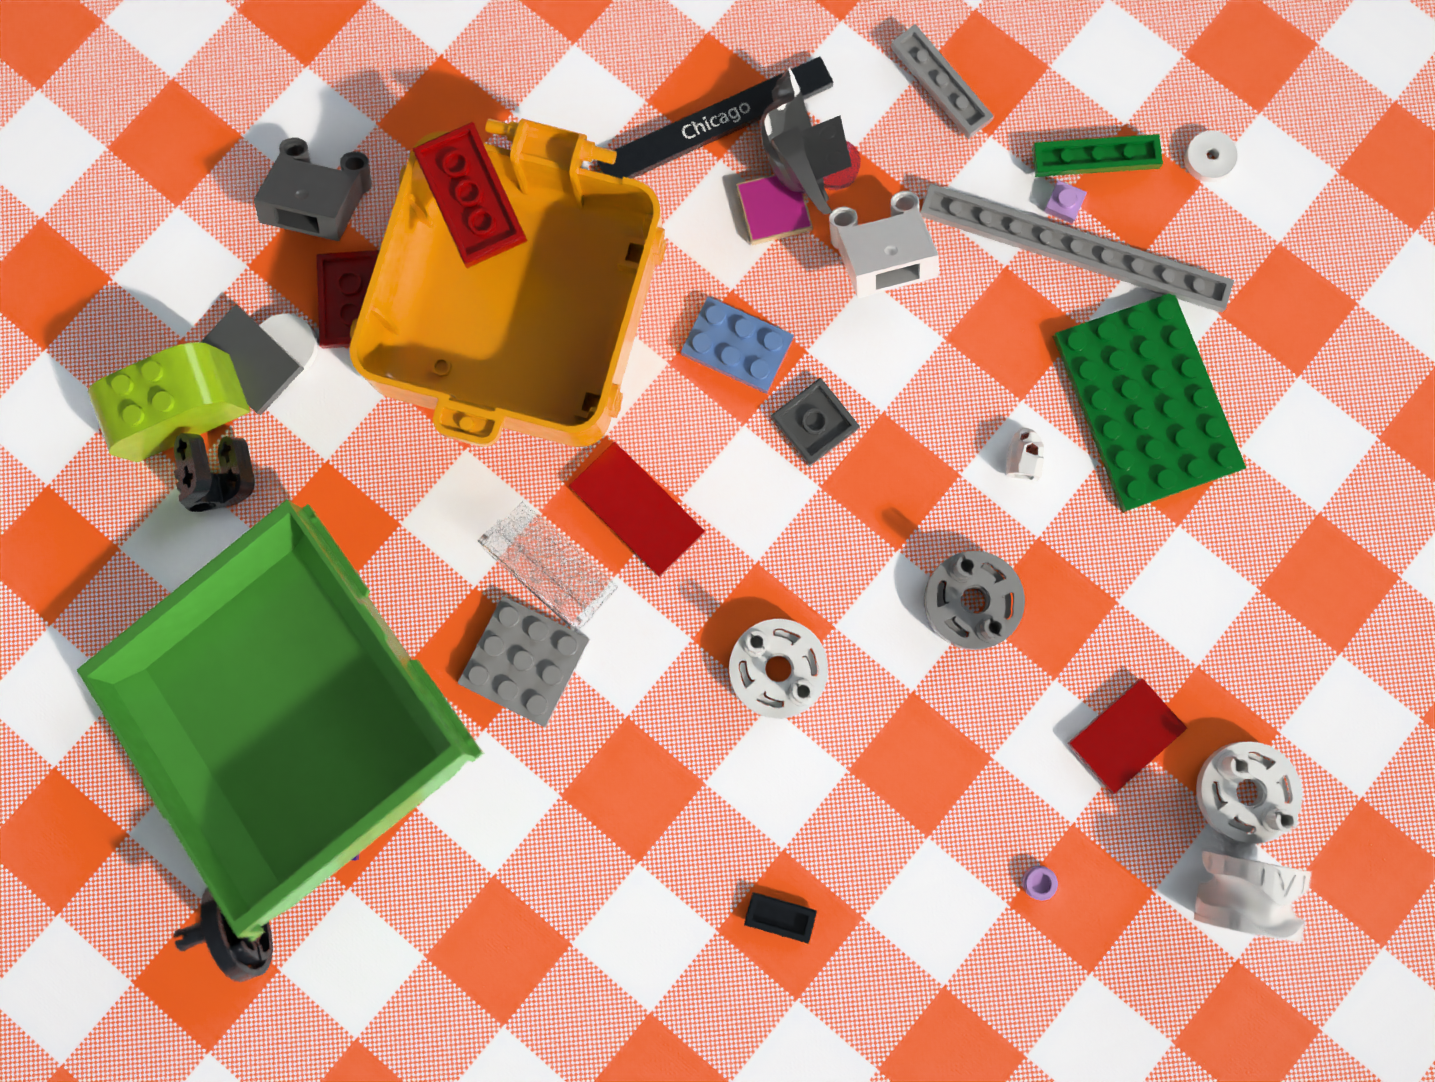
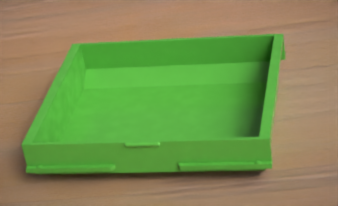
M287 499L77 669L78 674L141 776L143 786L162 817L167 819L237 937H248L250 941H254L264 933L262 925L295 906L454 777L467 761L475 762L484 754L421 662L417 659L412 660L368 597L370 593L369 588L309 504L301 508Z

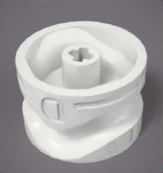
M1203 851V864L1206 870L1213 874L1214 877L1209 882L1199 883L1193 920L1242 933L1303 943L1305 920L1295 914L1292 903L1310 890L1311 871Z

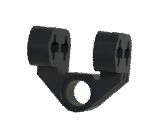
M181 433L176 437L174 456L177 469L174 471V476L179 481L176 483L177 490L181 493L178 496L179 502L188 511L204 512L236 505L253 493L255 478L248 445L244 438L226 436L220 440L218 459L221 472L216 474L210 472L206 447L201 435Z

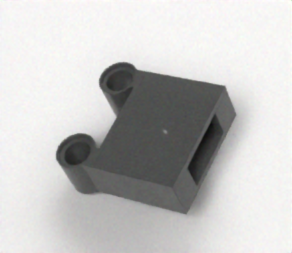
M292 137L283 140L279 145L280 154L254 198L259 223L340 241L363 194L372 188L368 157L361 152H348L341 157V170L312 164L307 142L303 139Z

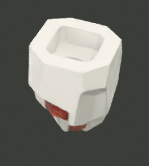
M1022 427L1014 434L1008 449L1006 476L1012 479L1038 481L1042 478L1044 444L1037 432L1033 429Z

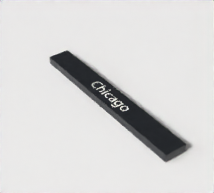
M821 56L791 69L803 100L834 86V81ZM784 72L615 149L614 151H617L614 165L596 160L602 174L621 179L623 177L633 179L760 121L764 110L773 102L771 91L776 87L777 81L784 75Z

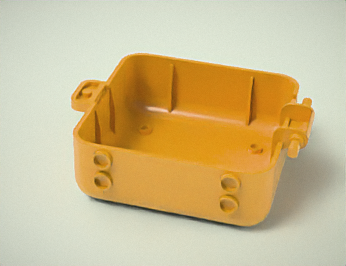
M523 118L519 123L511 121L510 124L488 119L485 128L486 132L507 137V141L513 142L511 150L486 143L483 144L528 241L466 269L412 150L407 165H403L400 170L399 183L401 185L359 318L354 319L351 325L350 358L353 366L377 392L385 397L435 410L433 414L434 427L446 438L479 447H489L499 440L504 428L572 447H586L596 443L607 432L612 417L617 418L621 411L623 393L620 392L622 380L655 266H661L665 257L667 240H664L665 229L662 226L660 204L655 192L645 183L627 177L621 179L581 168L583 160L591 162L592 159L614 165L617 151L595 146V142L587 140L586 134ZM448 131L430 133L421 138L414 147L444 135Z

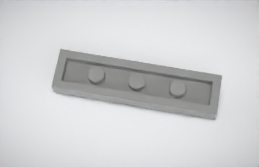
M916 24L891 41L890 48L967 139L992 122L994 115Z

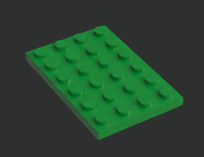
M1166 294L1056 332L1053 335L1123 513L1246 469L1242 455L1175 295Z

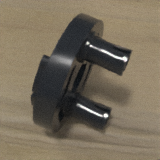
M206 887L200 905L201 921L175 930L173 938L181 936L183 938L174 941L176 948L183 952L206 942L217 966L227 977L236 982H245L263 975L268 970L273 955L270 923L267 922L261 926L264 933L254 941H250L248 937H237L208 887Z

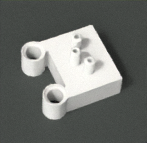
M910 191L896 193L890 201L891 217L858 225L856 211L850 207H838L830 213L831 244L840 252L857 298L938 278L939 254L919 211V197L915 193Z

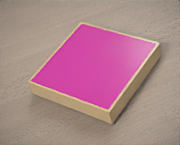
M775 174L736 184L752 246L812 231L813 226L804 193L795 192L783 186Z

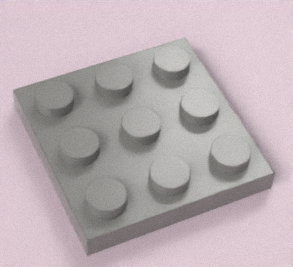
M502 596L457 684L547 728L591 639Z

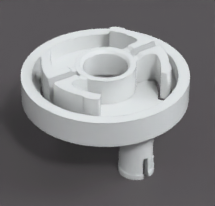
M770 619L750 627L738 639L730 657L729 676L735 694L751 711L768 718H789L809 709L821 696L828 678V659L822 643L807 627L787 619ZM783 630L788 631V632H791V633H794V634L800 636L801 638H798L797 636H795V635H793V634L786 633V632H784ZM810 649L813 650V653H814L815 658H816V663H817V665H818V674H817V666L815 665V660H814L813 654H812V652H811ZM776 656L785 658L791 666L790 676L782 682L771 680L765 671L768 660ZM741 661H746L748 674H749L751 680H755V681L751 682V681L749 680L748 675H747V672H746L745 663H741V664H740V671H739V663H740ZM764 692H766V694H765L766 696H768V697H770V698H772V699H774V700L784 701V707L781 708V707H782V702H776V701H773V700H770V699L766 698V697L764 696Z
M1258 742L1230 743L1217 749L1207 758L1197 778L1196 795L1201 813L1208 824L1224 837L1248 844H1260L1275 840L1286 832H1292L1291 827L1297 828L1298 815L1303 800L1302 784L1298 772L1291 761L1277 749ZM1257 754L1262 755V756H1264V757H1267L1268 759L1272 760L1274 763L1270 762L1269 760H1267V759H1265V758H1263V757L1257 756ZM1284 776H1285V778H1286V780H1287L1289 793L1287 792V786H1286V782H1285V780H1284ZM1245 779L1251 780L1258 790L1256 800L1249 805L1241 803L1237 796L1238 785ZM1214 781L1217 782L1218 793H1219V796H1220L1221 801H1219V798H1218V795H1217V791H1216V784L1213 783ZM1234 817H1235L1237 820H1239L1240 822L1244 823V824H1247V825H1250V826H1254V831H1253L1252 833H1246V832H1251V831H1252V827L1245 826V825H1243V824L1237 822V821L1234 819Z

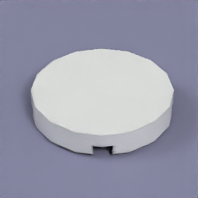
M281 313L269 317L260 324L304 368L301 373L312 365L317 357V336L307 321L295 314Z

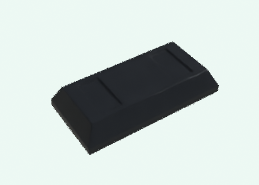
M752 892L744 925L809 944L817 910Z

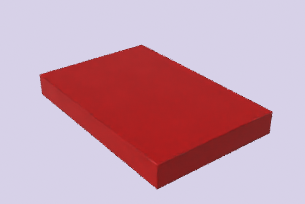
M380 250L316 254L319 346L322 349L350 347L352 340L350 337L351 325L354 319L359 318Z
M1139 678L1067 744L1111 794H1115L1188 728L1143 678Z

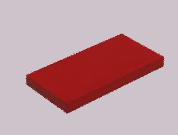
M470 122L412 148L466 269L528 241L474 122Z
M615 441L569 485L575 494L659 578L705 534V530Z

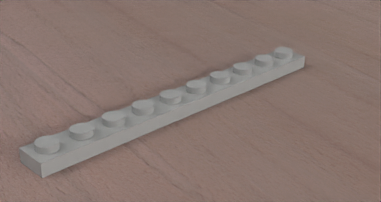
M931 183L920 212L922 218L1164 295L1172 294L1179 300L1220 313L1226 310L1234 284L1233 279Z

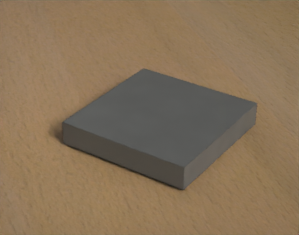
M821 377L770 415V419L809 468L860 429V425Z

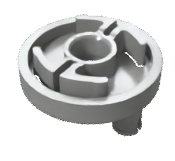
M966 551L949 557L934 570L925 588L924 608L931 627L944 641L961 649L982 650L1003 642L1016 630L1024 613L1025 594L1017 573L1003 559L988 552ZM992 567L999 571L1005 577V579H1003V577L998 572L993 570ZM940 581L946 582L945 593H944V594H945V602H948V604H945L944 601H943V589H944V585H945V584L942 583V582L939 583ZM976 589L983 594L985 605L981 612L970 613L964 609L961 598L966 590ZM1010 593H1012V596H1013V606H1012V616H1011V617H1010V615H1011V610H1010V609H1011V594H1010ZM954 617H955V619H954L955 623H956L959 627H961L963 630L969 632V633H968V637H965L966 634H967L966 632L962 631L960 628H958V627L953 623L952 619H953Z

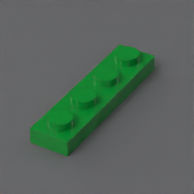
M1160 134L1034 142L1032 146L1035 177L1160 169L1163 165Z

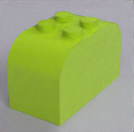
M202 342L185 343L162 350L97 380L87 391L110 455L137 463L174 447L175 439L181 433L201 435L251 412L230 355Z

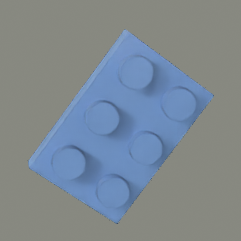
M707 296L681 350V355L767 394L794 339V335Z

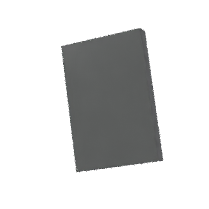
M237 304L231 308L201 341L230 355L247 404L259 415H262L304 370L280 344Z

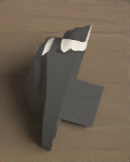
M788 67L784 75L777 81L776 87L771 91L773 102L764 110L761 117L763 147L771 168L781 184L792 191L807 194L819 211L824 215L832 213V210L826 203L829 200V196L824 188L823 177L852 166L841 115L811 126L801 91L791 69Z

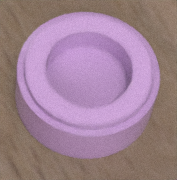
M1038 865L1030 867L1024 873L1022 886L1026 894L1031 898L1045 901L1055 895L1058 888V880L1052 870Z

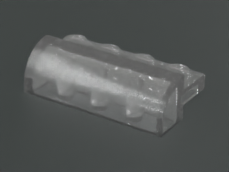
M523 500L503 520L499 518L477 540V544L575 632L587 624L595 616V612L618 589V585Z

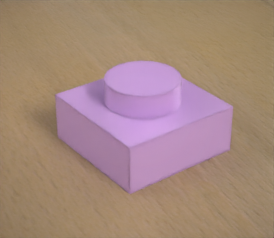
M1058 180L1044 212L1073 224L1087 192Z

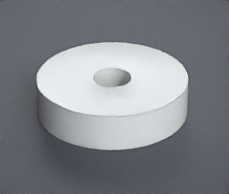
M1208 130L1196 135L1184 153V163L1188 172L1197 180L1206 183L1218 182L1227 177L1236 166L1238 160V150L1234 141L1225 133L1216 130ZM1207 153L1213 154L1215 160L1209 159Z

